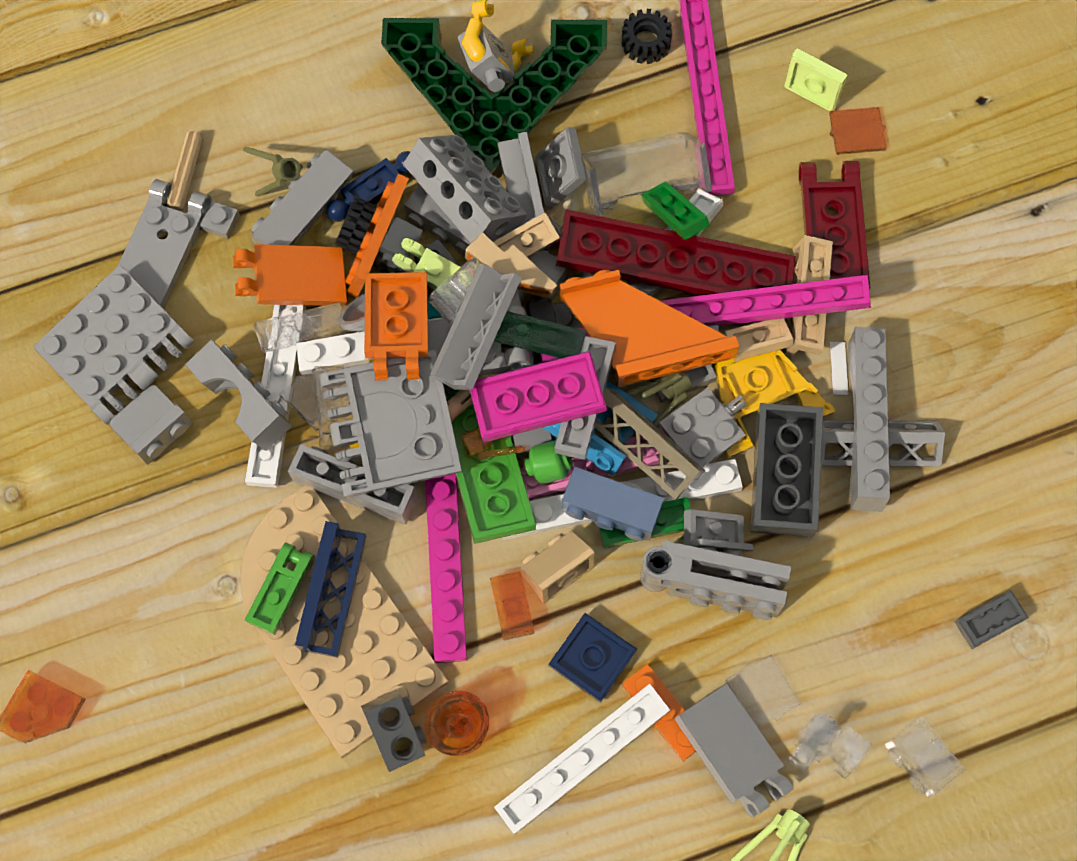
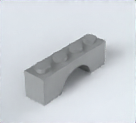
M211 339L185 365L203 385L215 394L227 389H239L242 402L235 422L252 442L267 451L292 427L285 418L288 412L276 400L272 403L267 398L271 393L259 381L254 383L251 380L254 374L242 362L238 365L234 361L237 355L226 344L220 347Z

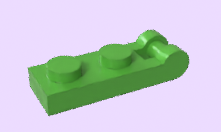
M287 542L280 549L245 618L247 623L273 635H276L306 573L311 569L315 560L314 554L307 551L304 553L297 551L294 545ZM290 561L297 564L294 571L285 568Z

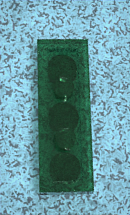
M507 311L494 342L557 358H565L581 353L586 330Z

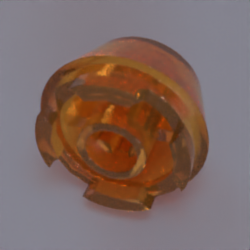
M451 691L440 696L429 708L425 720V731L429 742L435 749L450 756H462L478 749L485 739L489 728V715L486 706L476 695L466 691Z

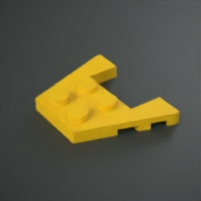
M781 350L739 361L731 359L715 365L719 401L727 405L740 395L742 397L741 402L743 400L746 402V406L733 415L735 422L746 436L725 451L727 459L753 447L741 418L757 412L760 403L776 404L796 396L800 406L822 407L823 418L835 412L834 407L817 393L818 390L811 382L808 383L797 371L798 368Z

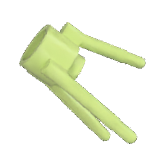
M787 809L783 816L777 813L773 821L744 846L731 861H740L776 828H778L776 835L782 840L769 861H778L788 844H794L788 861H796L801 846L808 837L805 832L809 828L810 823L791 809Z

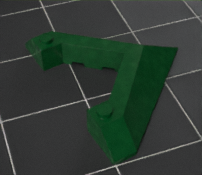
M383 18L381 44L452 132L465 140L467 147L484 162V166L492 174L501 164L497 143L517 139L518 133L527 132L528 135L606 50L607 20L551 19L550 45L542 51V55L532 64H527L513 77V80L507 86L493 95L485 88L482 89L459 63H455L445 53V50L441 47L442 35L439 18Z

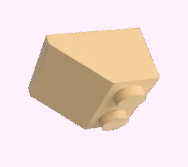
M572 531L565 536L563 533L555 536L548 542L549 547L540 554L537 551L533 552L523 560L522 563L524 565L520 567L521 575L543 604L594 568V551Z

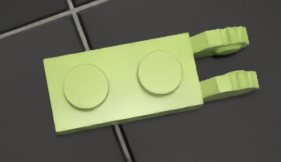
M403 239L401 243L402 248L418 257L420 261L416 264L412 259L399 253L394 255L392 261L409 273L427 272V286L462 304L474 274L430 249H425L414 240Z

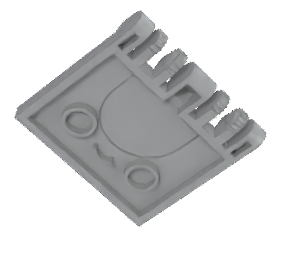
M119 265L33 347L88 404L92 411L105 424L109 425L111 419L116 414L104 401L107 400L118 412L125 408L123 403L112 394L114 391L121 387L123 392L134 400L139 394L126 381L129 377L142 390H145L159 377V374L146 362L149 358L163 371L169 367L166 360L156 353L161 346L164 345L173 356L178 358L183 353L172 343L170 338L173 336L186 350L195 341Z
M436 350L428 351V357H419L418 380H407L406 357L387 359L388 380L375 381L374 362L325 372L319 375L322 388L346 384L345 387L323 392L324 400L332 401L349 395V406L336 407L327 411L328 419L353 415V419L329 425L334 447L352 445L357 442L359 444L358 448L337 452L335 454L336 460L348 461L359 456L362 458V467L341 471L339 473L340 479L346 480L364 475L366 479L342 484L344 498L462 472L443 383L430 376L437 360Z

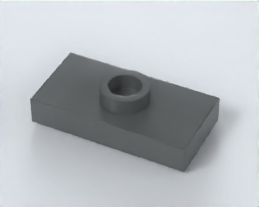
M1010 590L957 619L955 624L970 648L974 649L1027 620L1029 617Z

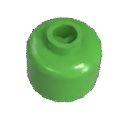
M556 440L532 446L529 451V458L525 459L528 475L530 477L534 476L540 484L565 479L569 474V469L573 468L572 457L555 453Z

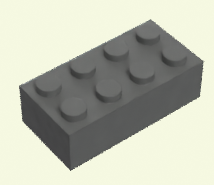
M760 403L756 413L750 532L813 537L818 531L822 407Z

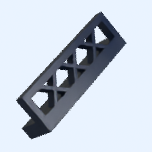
M325 521L295 646L300 651L338 658L367 537L365 533L343 530L338 523ZM341 538L357 540L355 551L343 558L338 551ZM338 555L340 561L335 564L336 556ZM353 560L350 569L347 563ZM345 566L349 572L348 582L336 589L331 581L332 573ZM330 585L333 591L327 594ZM345 590L344 599H342L340 593ZM337 596L342 604L341 611L328 619L323 611L324 605L327 601ZM323 616L326 622L320 625L321 618ZM338 621L337 628L335 630L332 624ZM330 627L335 635L332 648L315 646L317 634Z

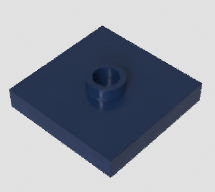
M584 613L548 666L601 703L637 652V648Z

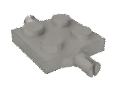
M707 387L660 421L658 426L667 437L704 468L746 436L735 422L733 416L746 406L745 400L741 402L742 397L738 395L727 405H724L718 401ZM657 454L656 457L660 461V456ZM665 458L666 465L668 462H670L667 458Z

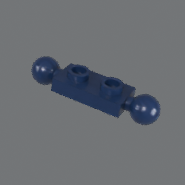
M410 151L401 152L397 156L394 165L385 158L340 189L345 199H334L328 203L326 208L328 217L335 222L344 221L354 196L372 204L380 201L388 181L394 183L398 174H410L403 165Z

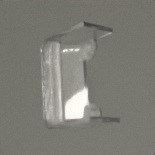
M688 132L668 134L581 154L587 179L584 181L590 207L597 216L614 209L613 205L619 202L618 199L643 194L664 181L674 189L680 190L682 194L695 192L697 187H701L706 192L712 191L705 144Z

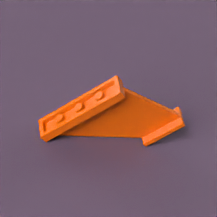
M602 270L595 273L594 276L582 279L580 277H573L560 284L561 302L565 301L589 337L616 342L611 367L615 372L614 377L617 387L735 359L737 356L739 344L736 336L727 337L620 280L619 270Z

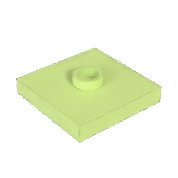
M797 48L791 57L784 87L820 107L834 112L839 104L848 74Z

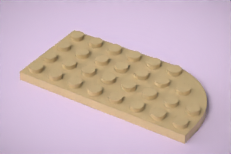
M304 485L274 506L252 533L242 559L240 575L241 594L248 614L284 543L287 542L296 547L295 550L302 553L307 551L315 555L314 563L306 573L276 635L258 627L255 628L343 759L374 737L361 705L397 690L401 698L407 696L412 708H415L449 682L363 558H361L338 658L300 651L295 646L325 521L337 523L314 488ZM341 538L338 551L345 558L353 553L356 548L349 539ZM338 555L336 556L335 564L340 561ZM353 560L347 563L350 569ZM290 561L285 568L294 571L297 564ZM345 566L332 573L331 581L336 589L348 582L349 572ZM330 585L327 594L333 591ZM345 590L340 593L342 599H344ZM335 596L324 605L323 611L328 619L341 611L342 604L338 597ZM323 616L321 618L320 625L326 622ZM338 621L332 624L335 630L337 628ZM330 627L317 634L315 646L332 648L335 635ZM394 707L386 708L382 712L381 719L384 721L394 720L398 715V709Z

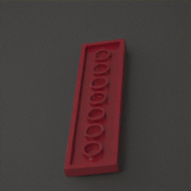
M566 209L555 266L593 274L602 270H619L620 279L697 295H710L793 284L796 256L699 236H693L684 240L675 231Z

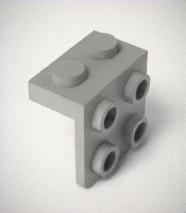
M155 385L147 387L110 421L111 428L147 465L193 425L185 412L177 404L174 405Z

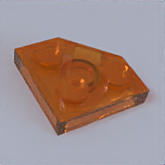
M27 670L0 716V731L26 744L66 730L72 725L86 699Z

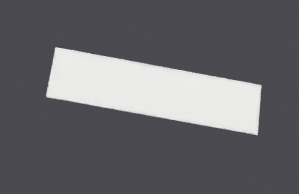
M830 342L833 395H848L845 342Z

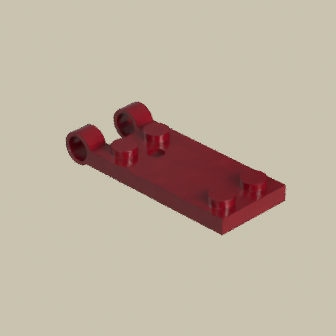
M859 161L842 162V182H817L816 163L800 162L798 177L799 184L801 185L804 234L833 241L829 280L868 275L870 291ZM834 208L838 214L831 216L827 213V210Z

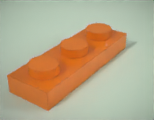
M646 664L623 682L622 686L631 697H634L649 684L653 687L671 710L657 721L654 726L682 762H684L696 752L675 721V718L685 710L650 666Z

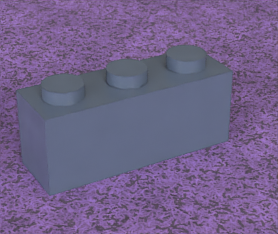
M574 467L562 498V509L566 510L565 513L572 518L583 520L585 517L596 521L595 524L600 528L606 530L616 528L624 531L625 535L633 540L643 541V538L651 539L664 498Z

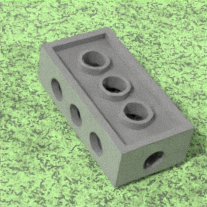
M458 135L419 138L403 163L404 167L470 243L482 232L494 242L517 229L527 216V213L520 207L519 201L504 189L502 182L489 172L484 166V162L473 154L467 147L465 140Z

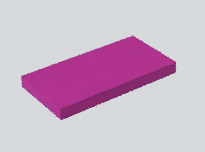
M590 351L478 379L473 389L470 390L483 443L607 411Z

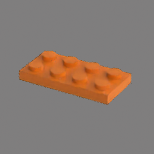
M398 174L394 183L388 181L345 283L350 284L346 294L355 298L359 296L365 283V274L370 272L409 178Z

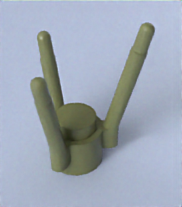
M249 147L243 148V151L273 162L272 173L276 181L255 192L256 196L265 194L278 187H284L287 181L296 180L303 169V165L299 164L294 158H282L279 154L274 155Z
M682 371L662 376L626 393L630 396L642 393V397L647 398L662 391L668 399L674 397L669 406L653 422L658 428L659 422L670 415L679 403L688 398L685 392L692 385L686 373Z

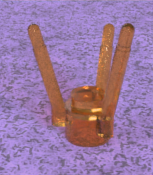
M479 426L461 434V440L468 456L471 458L477 455L479 461L489 457L525 451L524 446L488 450L487 447L492 446V441L483 443Z

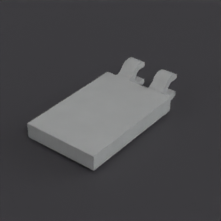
M725 684L675 718V721L729 801L732 803L740 799L751 818L770 807L766 798L754 790V787L762 781L774 800H778L794 789L790 781L778 773V770L784 766L728 684Z

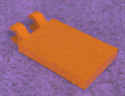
M255 244L253 252L248 249H236V255L232 256L233 268H254L255 280L249 277L237 278L238 283L234 284L235 296H256L257 304L345 306L347 303L341 247Z
M427 272L365 274L364 353L365 359L374 358L375 381L388 380L387 358L406 357L407 380L419 379V357H428Z

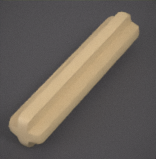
M188 131L186 133L167 204L172 209L182 210L184 208L203 140L199 132Z

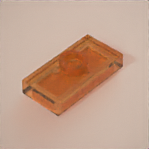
M521 571L491 577L490 580L503 640L535 634Z

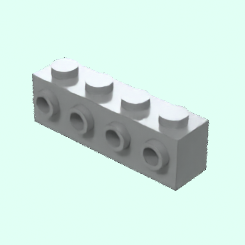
M327 149L321 155L315 154L308 162V170L305 174L291 181L288 186L290 191L284 198L282 196L277 197L270 206V214L265 219L260 217L252 226V242L264 245L295 246L323 214L328 203L336 199L341 193L340 189L349 184L352 180L353 170Z
M300 444L288 470L295 483L309 486L318 492L405 525L407 524L418 499L412 483L344 498L342 484L366 479L364 475L341 480L339 473L345 469L361 466H358L352 460L338 461L336 457L329 455L327 451L319 447L312 446L310 448Z

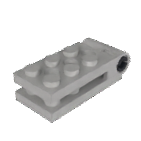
M663 540L662 547H652L644 554L640 581L651 592H660L669 588L668 595L690 599V603L696 606L708 607L709 604L721 606V610L725 612L740 613V610L752 612V616L755 618L771 620L772 617L777 618L785 605L787 591L782 590L790 578L791 566Z

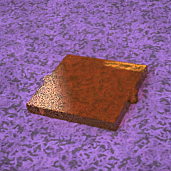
M879 107L830 111L829 116L832 128L830 136L834 139L836 155L886 150L884 136L886 126L882 125Z

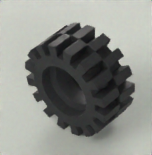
M642 9L637 10V16L631 13L629 20L625 19L624 26H622L621 44L624 47V53H629L631 60L638 57L637 63L642 64L643 59H647V64H652V58L658 62L661 60V55L665 57L667 51L670 50L672 25L671 22H667L668 18L665 15L660 18V11L656 10L655 14H651V9H647L646 13L643 14ZM642 31H650L657 35V39L651 42H643L637 39L636 35Z
M354 196L335 245L357 254L373 217L376 205Z

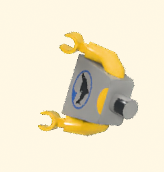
M478 0L472 4L474 18L470 19L466 31L457 37L471 72L489 90L498 92L512 81L521 64V57L531 55L534 52V46L525 47L527 38L515 41L512 44V55L511 51L482 22L483 17H490L494 14V5L487 4V0Z

